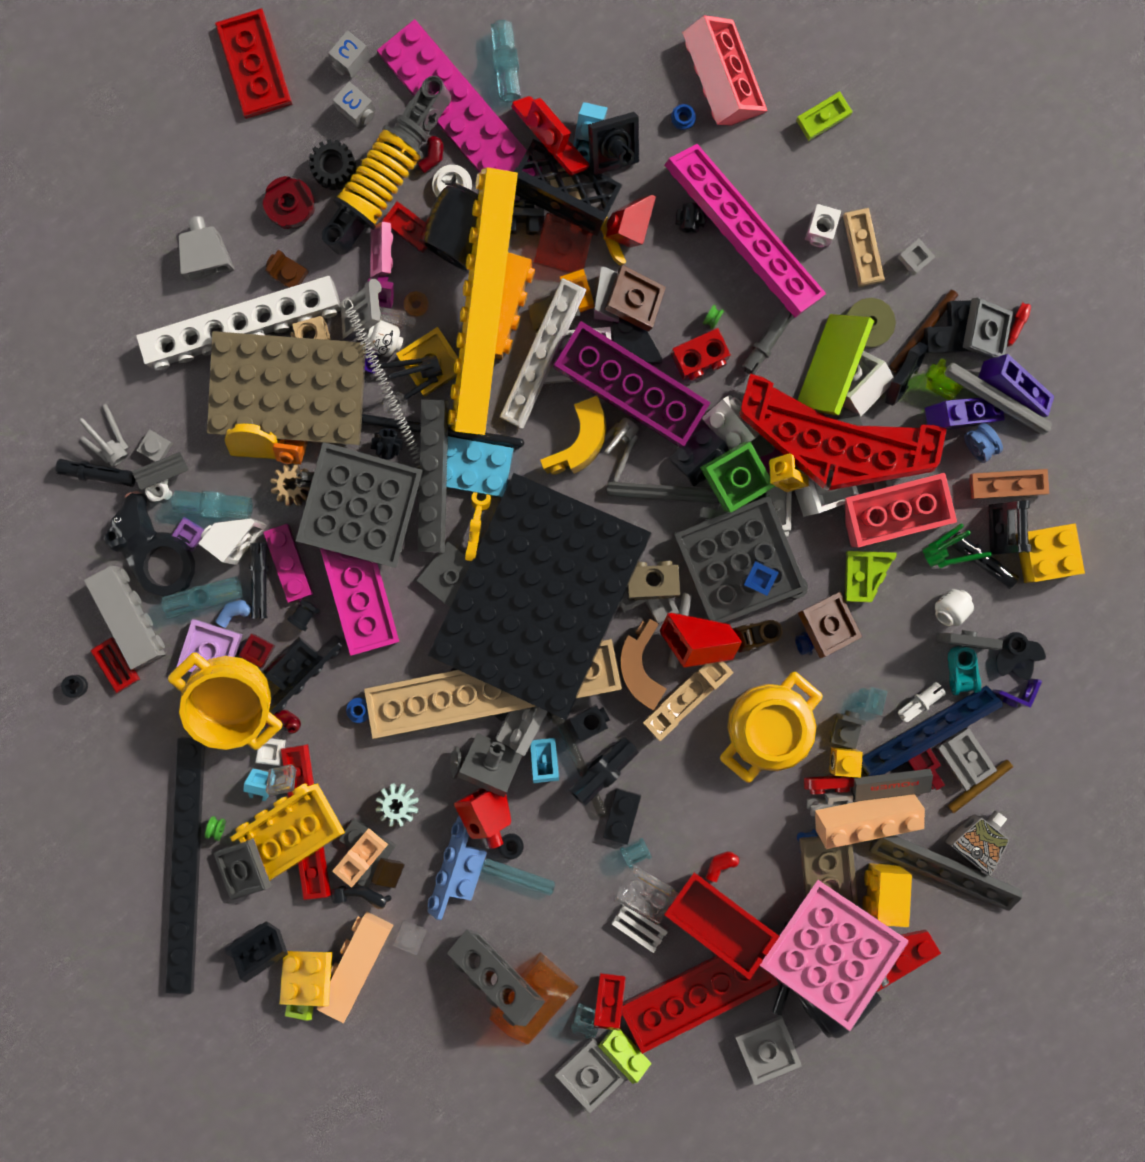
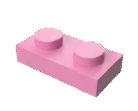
M380 222L375 225L374 230L370 229V277L378 278L379 275L386 276L390 274L393 267V259L391 257L393 234L391 233V223Z

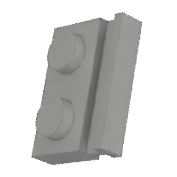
M967 727L947 739L942 745L936 747L962 788L966 791L974 784H978L997 771Z

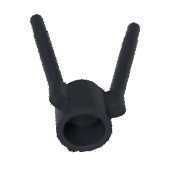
M437 356L382 363L380 368L418 364L416 367L389 375V378L393 379L421 372L423 379L428 377V380L404 395L403 398L407 400L430 384L438 382L437 377L443 375Z

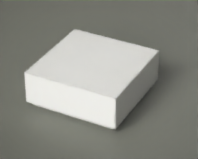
M271 738L257 750L255 763L281 766L283 764L281 749L285 748L286 740Z

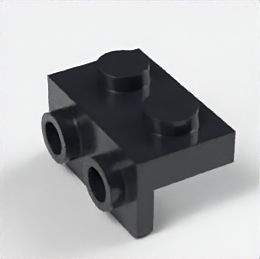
M705 425L687 441L685 446L680 447L672 454L669 459L688 478L689 482L696 486L699 482L706 479L700 467L726 453L729 449L725 441Z
M267 921L257 925L252 931L236 939L225 948L226 954L234 959L240 980L245 983L288 955L280 930Z

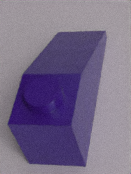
M1009 354L983 361L978 378L1042 417L1049 416L1054 395Z

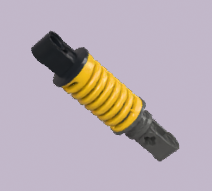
M430 76L426 78L414 98L408 103L403 114L399 115L396 119L395 127L384 126L382 128V132L376 140L377 142L372 145L373 150L367 152V158L362 160V166L357 167L356 174L351 176V182L346 183L342 192L333 200L339 208L323 229L321 236L323 242L339 255L348 253L365 227L374 230L378 221L377 218L382 216L381 210H386L387 204L383 200L387 202L393 200L390 193L397 194L398 188L395 185L402 186V178L406 179L409 176L407 170H413L414 165L423 158V153L419 147L422 142H426L429 132L435 127L438 119L451 102V94L439 77Z

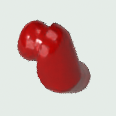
M728 851L715 855L711 860L705 878L717 883L721 870L737 867L739 857L733 852Z

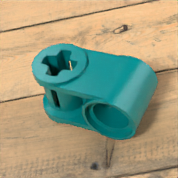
M964 646L951 648L947 658L950 674L949 685L952 694L959 695L960 692L966 691L979 693L981 691V678L976 652ZM964 651L967 659L963 664H960L958 656Z

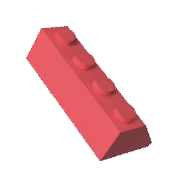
M704 15L682 32L686 41L685 46L694 62V70L700 78L703 93L708 99L712 110V117L717 125H734L768 111L733 20Z
M945 473L845 498V524L851 547H862L957 522Z

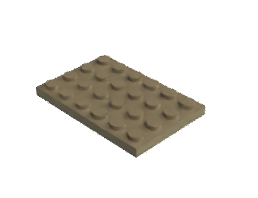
M212 331L207 433L226 435L228 429L235 428L236 424L245 423L258 425L261 431L267 434L272 432L277 439L360 445L366 354H364L366 349H362V347L366 344L359 345L361 342Z

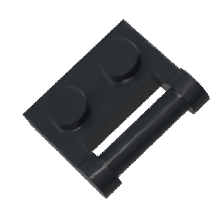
M1013 501L989 505L991 555L1032 552L1028 539L1027 509H1030V501ZM1015 510H1017L1018 545H1016Z

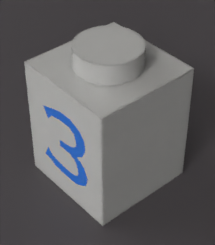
M348 30L329 52L333 69L342 76L346 74L351 79L371 57L367 45Z
M350 81L333 99L337 110L359 129L363 124H368L374 117L376 110L372 100Z

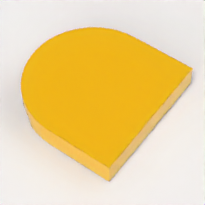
M245 423L236 424L235 428L226 431L225 444L230 456L276 459L273 445L278 443V440L272 432L267 434L260 430V426Z

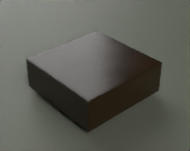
M380 858L371 882L379 886L396 888L405 864L396 860Z

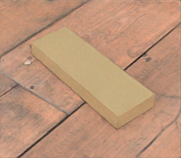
M869 208L844 213L843 219L858 287L884 282L885 278Z

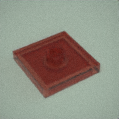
M546 213L533 263L566 273L584 269L593 234L556 215Z

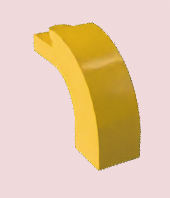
M598 396L574 404L580 421L579 436L568 449L540 459L543 469L547 474H559L565 471L567 466H570L571 471L575 474L590 465L598 456L603 447L607 430L606 417Z

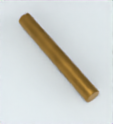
M1006 759L996 767V772L978 784H974L969 790L947 805L952 813H956L1013 768L1011 762Z

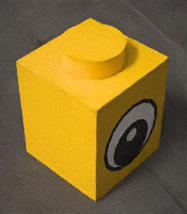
M831 747L829 772L835 776L861 778L863 752L857 749Z

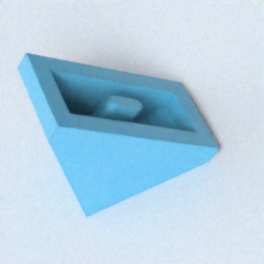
M555 738L533 740L530 745L533 783L559 781Z

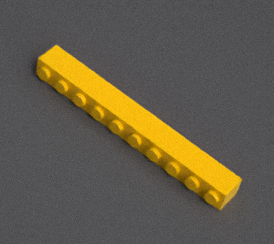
M487 167L481 169V173H478L476 178V189L479 190L478 200H475L473 204L472 215L476 216L477 220L476 227H471L469 242L473 243L471 254H468L466 260V269L469 270V276L463 285V296H466L465 306H462L460 311V322H463L462 333L459 332L457 336V348H460L459 358H456L454 361V374H457L456 384H452L450 394L451 399H454L453 409L449 410L447 418L448 425H451L450 429L455 432L485 435L518 175L516 172Z

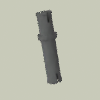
M784 305L758 343L755 342L752 346L753 351L741 366L742 369H745L746 373L755 375L764 359L769 358L771 349L794 316Z

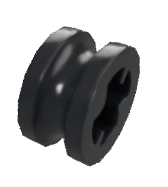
M81 675L67 676L61 683L63 694L70 698L83 696L88 689V682ZM73 679H75V683L79 682L80 687L76 689V693H74L75 690L70 689V685L74 682Z

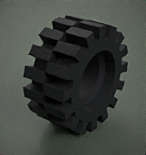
M329 139L327 144L324 145L322 141L319 143L320 148L315 146L312 149L314 154L310 153V171L318 184H321L325 189L328 186L330 190L335 191V187L341 190L343 189L342 185L348 183L354 172L356 173V161L351 150L344 143L341 145L338 140H335V143H333ZM338 157L341 159L342 167L337 173L331 174L324 170V163L328 158Z

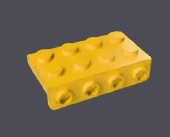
M305 783L292 791L293 796L290 798L285 796L273 803L275 808L270 811L265 809L256 814L254 822L250 824L248 821L235 829L237 833L230 837L232 842L239 840L240 843L254 838L269 881L345 833L318 783L307 786Z

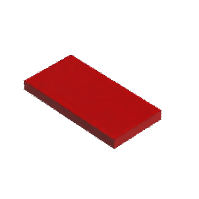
M257 9L215 22L245 119L293 105L263 9Z

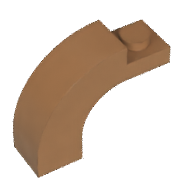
M648 619L647 623L642 621L635 632L638 635L637 639L629 635L626 636L620 653V669L623 680L633 696L654 711L667 689L653 681L646 674L642 665L643 650L659 625L652 619Z

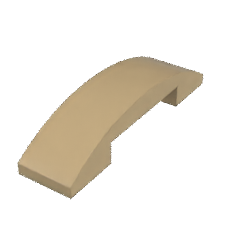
M724 661L704 664L668 696L642 723L661 741L687 714L734 672Z

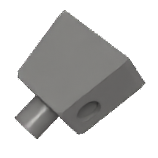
M196 216L190 218L188 221L191 231L179 235L181 274L188 281L233 271L234 266L219 232L213 226L205 227L203 217Z

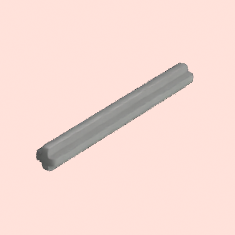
M951 363L946 368V377L1039 434L1046 435L1050 432L1052 423L955 363Z

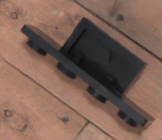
M336 635L318 652L299 636L264 671V676L280 688L271 698L269 708L271 714L274 715L281 712L286 707L287 701L293 695L299 694L305 687V683L311 677L317 676L329 659H333L339 654L342 643Z

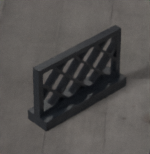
M533 139L519 166L514 170V172L518 173L515 195L598 236L623 184L603 174L594 175L590 171V167L574 175H569L566 171L558 172L555 164L559 162L541 142ZM534 149L543 153L546 159L536 160L533 155ZM549 165L552 173L542 175L539 167ZM533 168L536 176L524 172L523 169ZM584 174L588 176L590 182L581 183L577 175ZM571 176L574 185L565 186L562 178ZM556 179L559 187L555 188L546 183V181ZM600 186H607L614 191L613 193L603 195ZM594 188L597 196L588 198L584 189ZM578 191L581 199L569 195L568 192ZM600 202L604 211L591 206V204Z

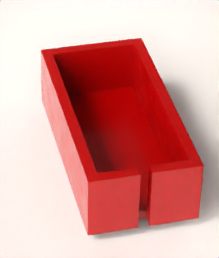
M695 872L664 914L749 980L763 961L758 956L760 951L767 956L780 937Z

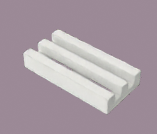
M627 902L624 903L612 921V925L653 953L656 951L658 944L660 945L662 942V938L668 933L667 929ZM628 910L657 930L659 934L656 936L624 913ZM620 919H623L631 926L645 934L647 937L652 939L653 942L650 943L649 941L641 937L639 934L625 926L623 923L620 922Z

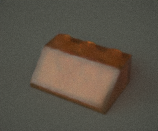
M542 953L520 975L546 1001L526 1026H512L503 1018L504 1012L499 1007H493L489 1019L508 1036L528 1045L579 987ZM513 990L510 992L508 996L510 1004L514 1001L515 998Z

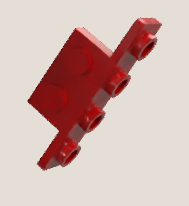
M531 96L512 102V109L569 175H574L588 169L589 163L569 141L571 132L541 98L534 100Z

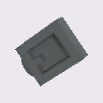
M845 710V714L837 713L829 742L856 749L862 725L865 726L866 721L859 719V713Z

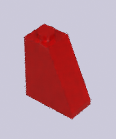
M676 613L667 614L659 631L683 668L733 660L742 643L730 624Z

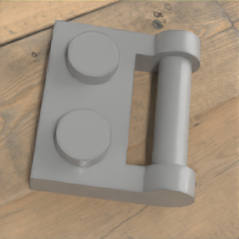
M369 280L366 282L365 287L355 295L346 297L345 299L349 300L344 301L345 308L343 307V300L341 301L343 339L352 341L358 337L355 334L361 330L353 331L358 326L351 327L352 324H362V326L357 328H365L359 333L361 334L380 322L381 312L379 309L378 293L381 292L382 287L378 280ZM352 304H353V308L350 309L349 311L356 310V312L353 313V314L350 315V316L358 315V316H357L355 319H353V320L361 319L359 322H357V321L349 322V320H351L352 318H354V317L347 318V316H348L349 314H351L352 312H350V313H345L346 310H348L349 308L352 307Z

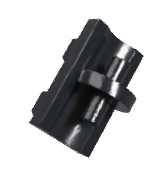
M521 197L519 200H514L510 234H516L517 223H526V234L539 235L542 223L544 224L545 220L544 209L535 208L534 204Z

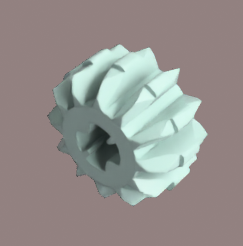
M392 783L390 791L386 788L381 790L384 797L378 796L376 798V802L383 805L378 806L375 810L376 812L384 811L385 814L381 816L380 820L384 821L389 817V826H393L397 819L398 825L401 827L404 825V818L411 822L413 820L411 813L418 812V808L411 805L419 801L418 797L410 798L414 790L411 788L407 793L404 792L406 785L403 783L400 785L399 790H397L395 783ZM395 799H398V803L401 801L403 804L399 811L396 810L397 807L393 808L391 805Z

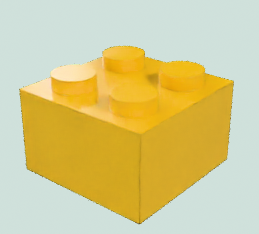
M1076 523L1028 531L1032 552L1019 553L1024 583L1085 574ZM1015 534V536H1016V542H1017V545H1018V535Z
M869 863L868 870H865L864 873L867 896L863 897V910L886 926L909 927L912 874L899 865Z

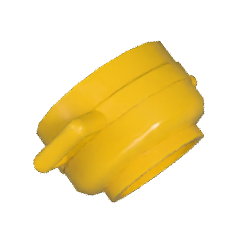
M194 652L168 676L169 683L182 692L179 714L184 729L194 740L207 747L227 750L247 744L252 749L259 750L283 726L282 722L269 712L271 692L267 678L257 666L243 658L222 656L205 660L198 653ZM196 665L197 667L185 682L181 677ZM266 723L270 725L259 735Z
M791 672L781 685L763 684L749 688L736 699L729 711L727 730L731 744L721 754L720 760L747 783L752 782L761 770L781 771L794 767L807 757L815 742L816 723L812 710L822 700V693L797 672ZM794 684L810 696L807 702L800 694L791 690ZM736 752L745 762L752 765L749 770H746L732 758Z

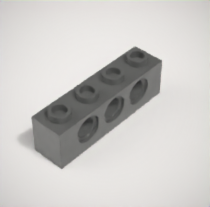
M466 929L447 954L453 959L452 965L470 977L468 981L472 986L484 991L487 995L485 999L493 1007H499L504 1012L502 1016L510 1025L526 1026L546 1002L478 932ZM477 956H479L480 963L478 967H475V959ZM496 973L497 981L492 985L491 978ZM513 990L515 998L514 1001L510 1004L508 996L510 992Z

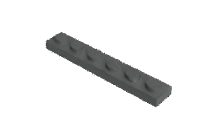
M447 400L421 401L420 470L423 471L419 482L418 552H445L447 418L449 412V401Z
M893 835L873 839L870 843L869 851L1007 911H1010L1022 899L1021 889Z

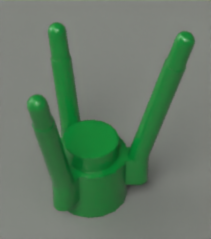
M959 524L938 540L928 544V547L922 549L931 567L938 565L940 569L947 565L990 557L991 553L985 552L948 560L945 559L949 556L946 548L970 535L971 532L967 530L945 542L964 527L963 524Z

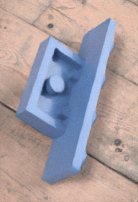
M460 816L457 817L456 822L452 826V836L448 847L444 851L441 870L437 873L433 894L428 900L427 911L436 920H442L449 897L472 900L487 854L481 848L466 846L469 834Z

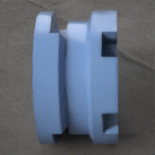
M986 423L979 424L975 431L971 430L964 435L968 449L982 463H986L991 459L992 455L995 456L1003 451V445L997 433Z

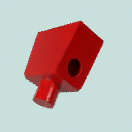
M480 788L454 803L472 839L486 838L490 849L503 845L500 831L511 824L507 795L502 797Z

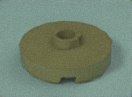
M872 297L861 299L846 314L870 317L875 321V325L872 326L864 348L879 347L886 343L894 333L896 325L895 314L891 307L881 299Z

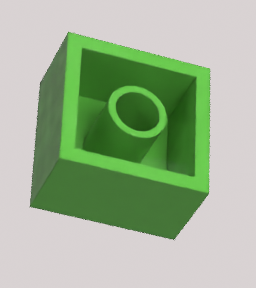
M742 442L700 467L723 510L731 513L775 487V485L770 483V476L751 442Z

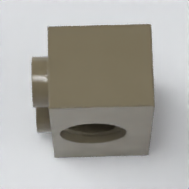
M672 561L657 562V566H647L646 562L638 563L628 585V601L679 598L678 565H672ZM650 574H655L659 577L660 584L650 586L646 582V577Z

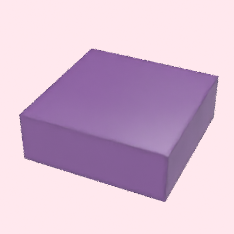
M183 517L172 536L177 537L181 535L190 541V544H188L190 548H196L202 539L201 534L205 529L188 518Z

